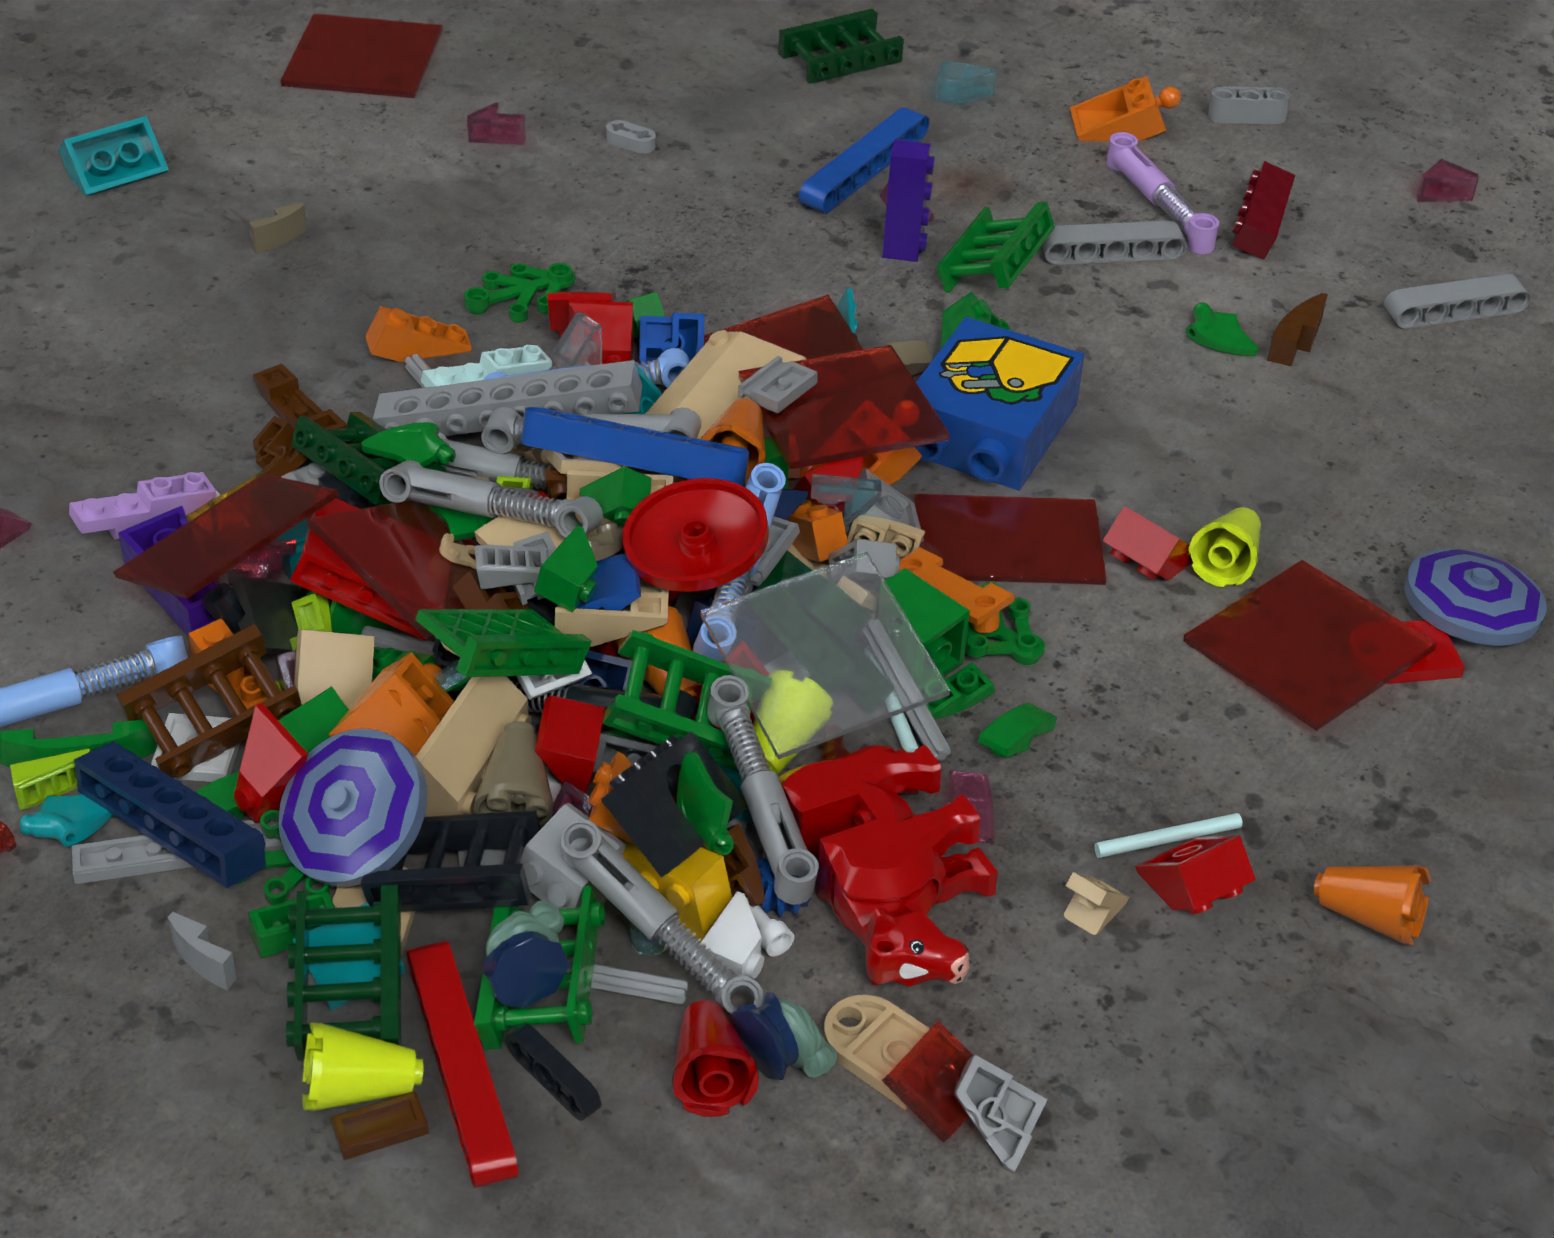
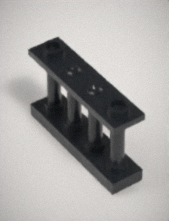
M537 811L424 817L415 841L397 864L390 870L377 871L362 877L361 886L366 902H368L369 906H373L374 901H381V885H398L401 912L528 905L531 893L523 863H520L526 844L541 830ZM507 848L503 864L481 865L485 849ZM468 850L462 867L441 868L446 852ZM429 853L424 869L402 870L407 854Z

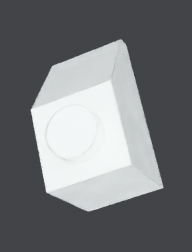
M739 891L736 892L700 944L706 943L705 949L711 948V954L716 953V959H722L721 964H727V970L733 969L735 974L740 973L742 976L755 979L764 964V956L761 955L762 936L745 894Z

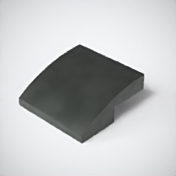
M239 577L232 586V589L245 612L244 617L238 623L241 631L255 624L262 634L267 653L294 656L290 639L296 637L299 630L291 602L303 598L298 586Z

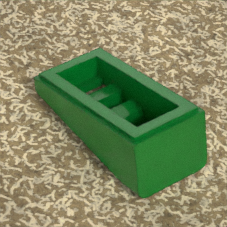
M328 891L307 896L310 909L336 908ZM297 899L248 911L250 935L260 959L277 954L287 949L288 945L293 943V939L296 938V931H290L289 907L296 906ZM321 925L309 926V931H311V930H313V929H315V928H317V927H319V926H321Z

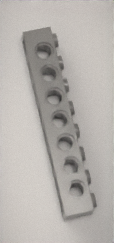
M635 360L381 393L377 400L373 421L385 429L412 423L430 422L438 426L441 434L451 436L482 432L492 412L500 407L511 408L521 417H524V411L527 407H540L581 416L585 414L637 412L640 406L642 383Z

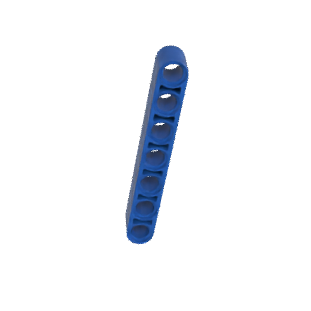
M901 107L807 179L800 189L799 202L822 213H829L890 165L894 139L919 142L928 131L929 117Z
M527 407L524 411L521 443L524 445L688 479L714 478L745 486L750 452L745 448L546 408Z

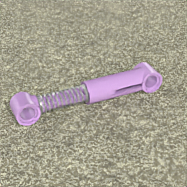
M1126 132L1112 134L1109 141L1107 166L1115 171H1121L1153 205L1159 206L1179 225L1187 237L1188 250L1196 254L1211 253L1215 248L1219 227L1218 219L1210 214L1198 213L1176 191L1174 183L1137 147L1138 139L1133 134Z

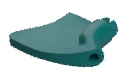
M82 794L74 796H47L39 812H35L34 815L25 814L21 817L20 832L24 836L34 835L35 838H53L60 841L64 846L70 847L95 833L113 814Z

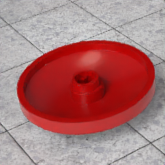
M697 478L667 485L644 498L628 516L624 525L622 540L627 561L641 579L662 589L691 592L724 585L752 568L766 549L769 539V526L763 504L750 490L727 480Z

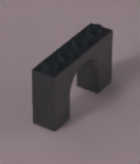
M692 731L681 739L676 734L672 735L646 756L624 770L608 783L613 790L601 799L661 878L706 843L672 798L673 796L677 800L680 769L684 755L687 752H697L715 786L733 800L728 823L747 808L744 797Z

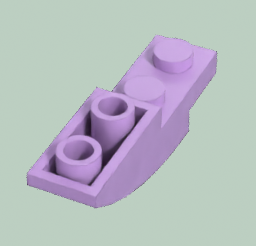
M190 472L185 475L165 478L156 477L151 480L138 481L137 493H123L118 496L98 499L89 498L84 501L71 502L69 505V515L81 534L108 530L114 540L119 539L118 532L179 506H183L187 516L216 497V489L203 472Z

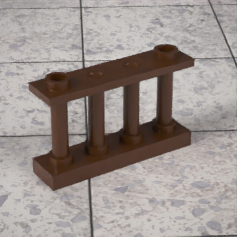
M255 624L117 694L123 714L128 721L144 720L164 753L155 758L159 770L170 777H182L188 774L196 765L248 738L255 706L247 710L226 677L227 674L242 666L248 667L267 697V700L262 703L277 720L302 705L295 685L281 692L261 661L260 657L267 654L262 634ZM207 684L214 685L233 718L214 728L192 695V692ZM173 702L180 704L199 735L180 746H177L157 713V710Z

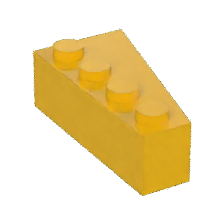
M614 835L626 844L622 856L680 912L678 916L680 918L679 923H685L684 928H691L689 933H696L695 939L701 938L702 942L732 899L724 857L700 847L689 858L661 878L633 841L629 843Z

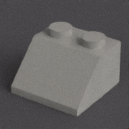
M570 803L564 804L526 844L520 863H523L530 892L542 901H549L557 906L558 909L581 907L583 887L592 885L597 902L602 901L604 905L606 897L578 869L572 868L563 859L560 843L563 828L572 820H589L587 815ZM597 826L601 836L623 855L626 844L607 830ZM581 837L575 839L570 846L576 851H585L591 847L592 842L587 838Z

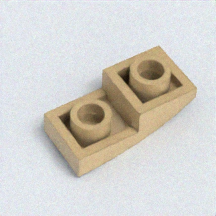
M856 515L847 541L850 543L856 539L897 544L896 555L901 560L920 547L925 531L889 519Z

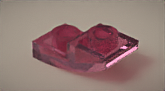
M257 538L247 544L234 561L233 570L247 571L246 577L269 578V572L282 570L283 555L296 553V539Z
M950 770L948 773L949 804H951L955 797L964 794L979 813L981 819L979 842L991 843L994 839V815L988 775Z

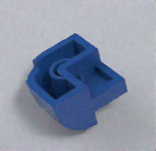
M673 313L672 317L640 316L639 365L642 361L646 364L648 360H656L664 351L671 348L683 350L688 355L689 361H691L704 346L705 314ZM673 367L672 369H670L669 372H679L682 369V367Z

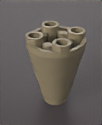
M515 721L505 725L475 796L474 812L476 814L537 811L540 826L552 818L553 799L545 764L535 753L538 736L531 724Z

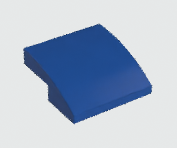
M625 554L597 561L598 568L594 578V582L598 584L596 591L588 603L582 601L577 608L598 610L603 607L605 610L620 611L641 597L640 577L628 563Z

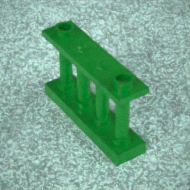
M1036 202L1025 218L993 220L990 207H984L937 265L938 278L942 281L945 292H951L963 276L992 274L995 277L998 288H1009L1055 229L1048 202ZM1014 231V232H1009V233H998V234H997V232ZM1003 245L1002 247L986 248L987 246ZM991 260L990 262L974 263L975 261Z
M632 630L618 651V654L633 659L625 696L618 694L605 710L602 724L660 745L674 734L681 739L692 731L718 765L739 772L724 732L713 728L707 716L712 683L722 676H735L743 680L749 688L747 705L750 710L751 704H757L771 688L772 681L760 677L753 671H744L657 639L649 633ZM647 664L668 672L660 708L640 700ZM682 677L703 684L696 721L677 715L675 712Z
M592 885L583 887L581 907L559 909L564 918V925L578 924L576 939L559 940L565 956H574L572 972H566L557 989H569L567 1005L509 1009L508 1005L501 1004L494 997L493 987L483 973L474 1025L485 1050L502 1049L504 1031H509L511 1026H521L524 1023L537 1025L567 1022L575 1043H584L586 1025L592 1023V1005L589 999L599 926H604L605 924L604 905L602 901L597 902ZM518 906L494 907L490 935L498 924L514 912H525L524 909H519Z

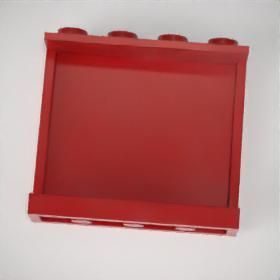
M321 492L307 519V523L310 526L301 557L291 575L290 582L426 641L430 632L415 619L419 609H442L450 561L439 552L441 545Z

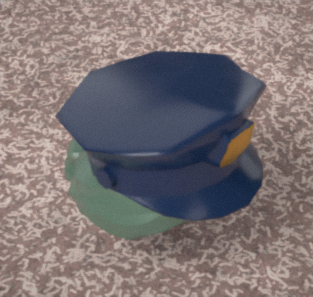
M537 901L530 911L514 912L493 929L487 940L483 973L493 987L494 997L503 1005L527 1008L538 1000L554 994L570 967L558 937V933L564 925V918L557 906L549 901Z
M766 992L762 1006L757 1008L755 1004L741 1005L736 1011L732 1012L735 1030L754 1059L757 1068L767 1078L783 1080L787 1067L792 1065L795 1068H803V1072L807 1077L815 1079L829 1072L837 1062L838 1056L835 1048L825 1041L807 1010L790 1000L780 999L772 992Z

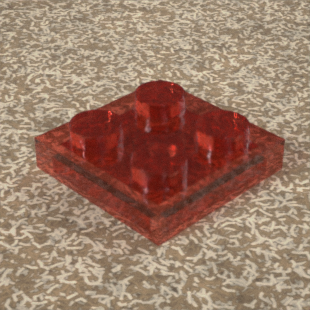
M938 1020L881 1081L944 1143L969 1117L955 1097L954 1092L968 1059L974 1055Z

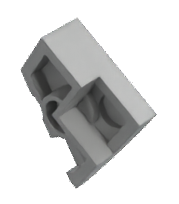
M974 1055L968 1059L957 1083L954 1095L1004 1167L1013 1173L1016 1171L1032 1138L1030 1134L1048 1099L1012 1080L1013 1075Z

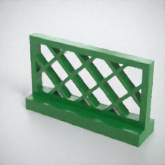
M419 609L415 619L460 657L456 670L464 677L579 674L592 642L583 634H563L533 609Z

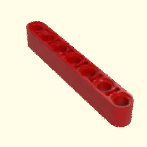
M446 940L408 949L407 960L411 978L473 1187L478 1188L519 1177L514 1148L449 941Z

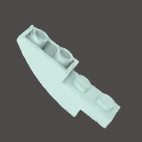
M525 345L524 347L511 349L498 348L495 351L482 352L480 363H467L454 367L442 366L436 369L423 370L421 383L427 388L479 381L495 371L504 372L508 375L544 371L552 367L553 361L538 345Z

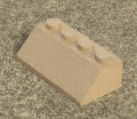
M507 676L471 677L416 757L423 768L427 783L425 817L475 814L474 803L476 793L505 725L515 721L532 723V717L528 715V698Z

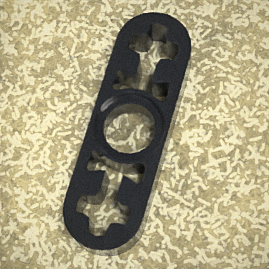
M524 1023L506 1036L507 1046L517 1062L573 1117L583 1121L601 1108L600 1096L592 1083L532 1025Z

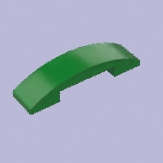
M144 720L113 722L112 733L44 739H36L34 728L0 731V764L10 767L12 764L89 748L91 752L112 741L132 751L142 759L156 751L157 742Z

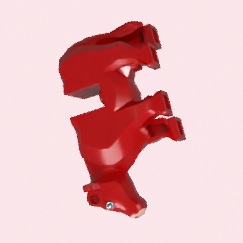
M884 745L867 746L843 757L801 765L779 776L806 848L819 862L817 895L821 900L831 904L841 923L859 937L865 945L867 978L872 985L894 982L911 987L934 979L954 984L962 982L970 968L967 946L956 939L945 936L926 915L934 905L946 902L962 892H975L985 897L993 896L996 893L998 871L979 847L970 850L967 854L957 853L948 857H941L957 842L970 845L979 842L981 819L979 813L964 794L955 797L951 804L917 815L913 814L907 801L897 795L899 793L906 795L918 794L919 790L929 794L940 792L942 768L939 761L926 745L916 748L913 752H906L904 748L894 751V748Z

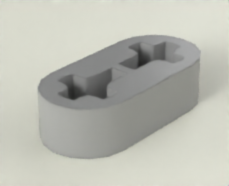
M622 120L611 121L606 125V141L614 146L641 154L650 153L656 148V134L651 129Z

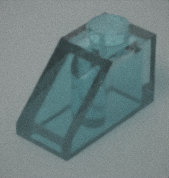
M944 60L937 75L935 100L962 105L993 96L997 69Z

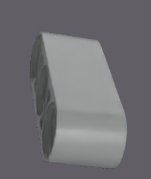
M1216 87L1211 93L1208 118L1216 123L1282 124L1286 121L1291 94L1285 89L1272 87Z

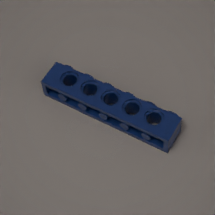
M112 741L74 759L79 793L108 810L224 887L229 888L266 867L264 850L266 843L263 834L258 829L249 826L232 813L225 811L206 797L185 786L182 782L175 780L156 766L141 759L132 751Z

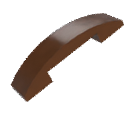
M282 363L253 374L256 385L275 413L294 428L299 416H307L324 429H343L347 427V424L331 409L323 412L299 389L298 378Z

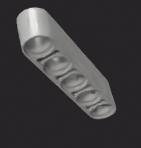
M1173 221L1056 225L1055 229L1042 244V249L1049 263L1062 265L1174 260L1183 256L1187 250V243L1179 225Z
M1504 274L1394 290L1386 297L1384 307L1400 328L1409 329L1518 313L1528 307L1532 296L1515 275Z

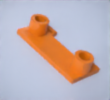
M921 547L900 560L899 571L904 568L908 569L969 609V622L971 628L976 632L991 633L999 628L1000 610L1015 601V594L993 583H989L982 588L940 567L943 565V558Z

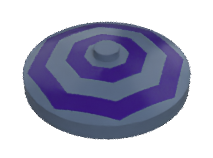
M1443 548L1426 552L1412 562L1404 582L1405 594L1410 605L1423 619L1449 635L1473 643L1503 646L1524 642L1539 631L1547 611L1546 600L1542 591L1528 575L1502 559L1474 550Z
M349 730L334 735L320 743L308 753L306 763L287 783L279 809V834L285 853L290 861L301 872L316 881L337 887L360 885L364 875L390 870L412 846L425 817L427 783L423 768L415 754L407 746L389 734L378 730Z

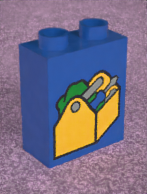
M965 316L904 397L903 404L915 406L919 411L920 420L914 429L903 430L901 434L922 455L920 458L922 461L934 462L973 475L982 481L994 482L1020 491L1077 406L1085 354Z

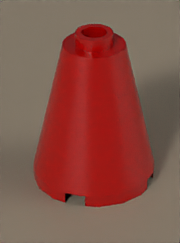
M700 1000L689 1005L682 1016L672 1077L673 1092L675 1097L682 1102L683 1108L690 1113L703 1117H717L730 1114L729 1108L740 1102L742 1107L745 1106L758 1090V1068L723 1008L714 1001Z

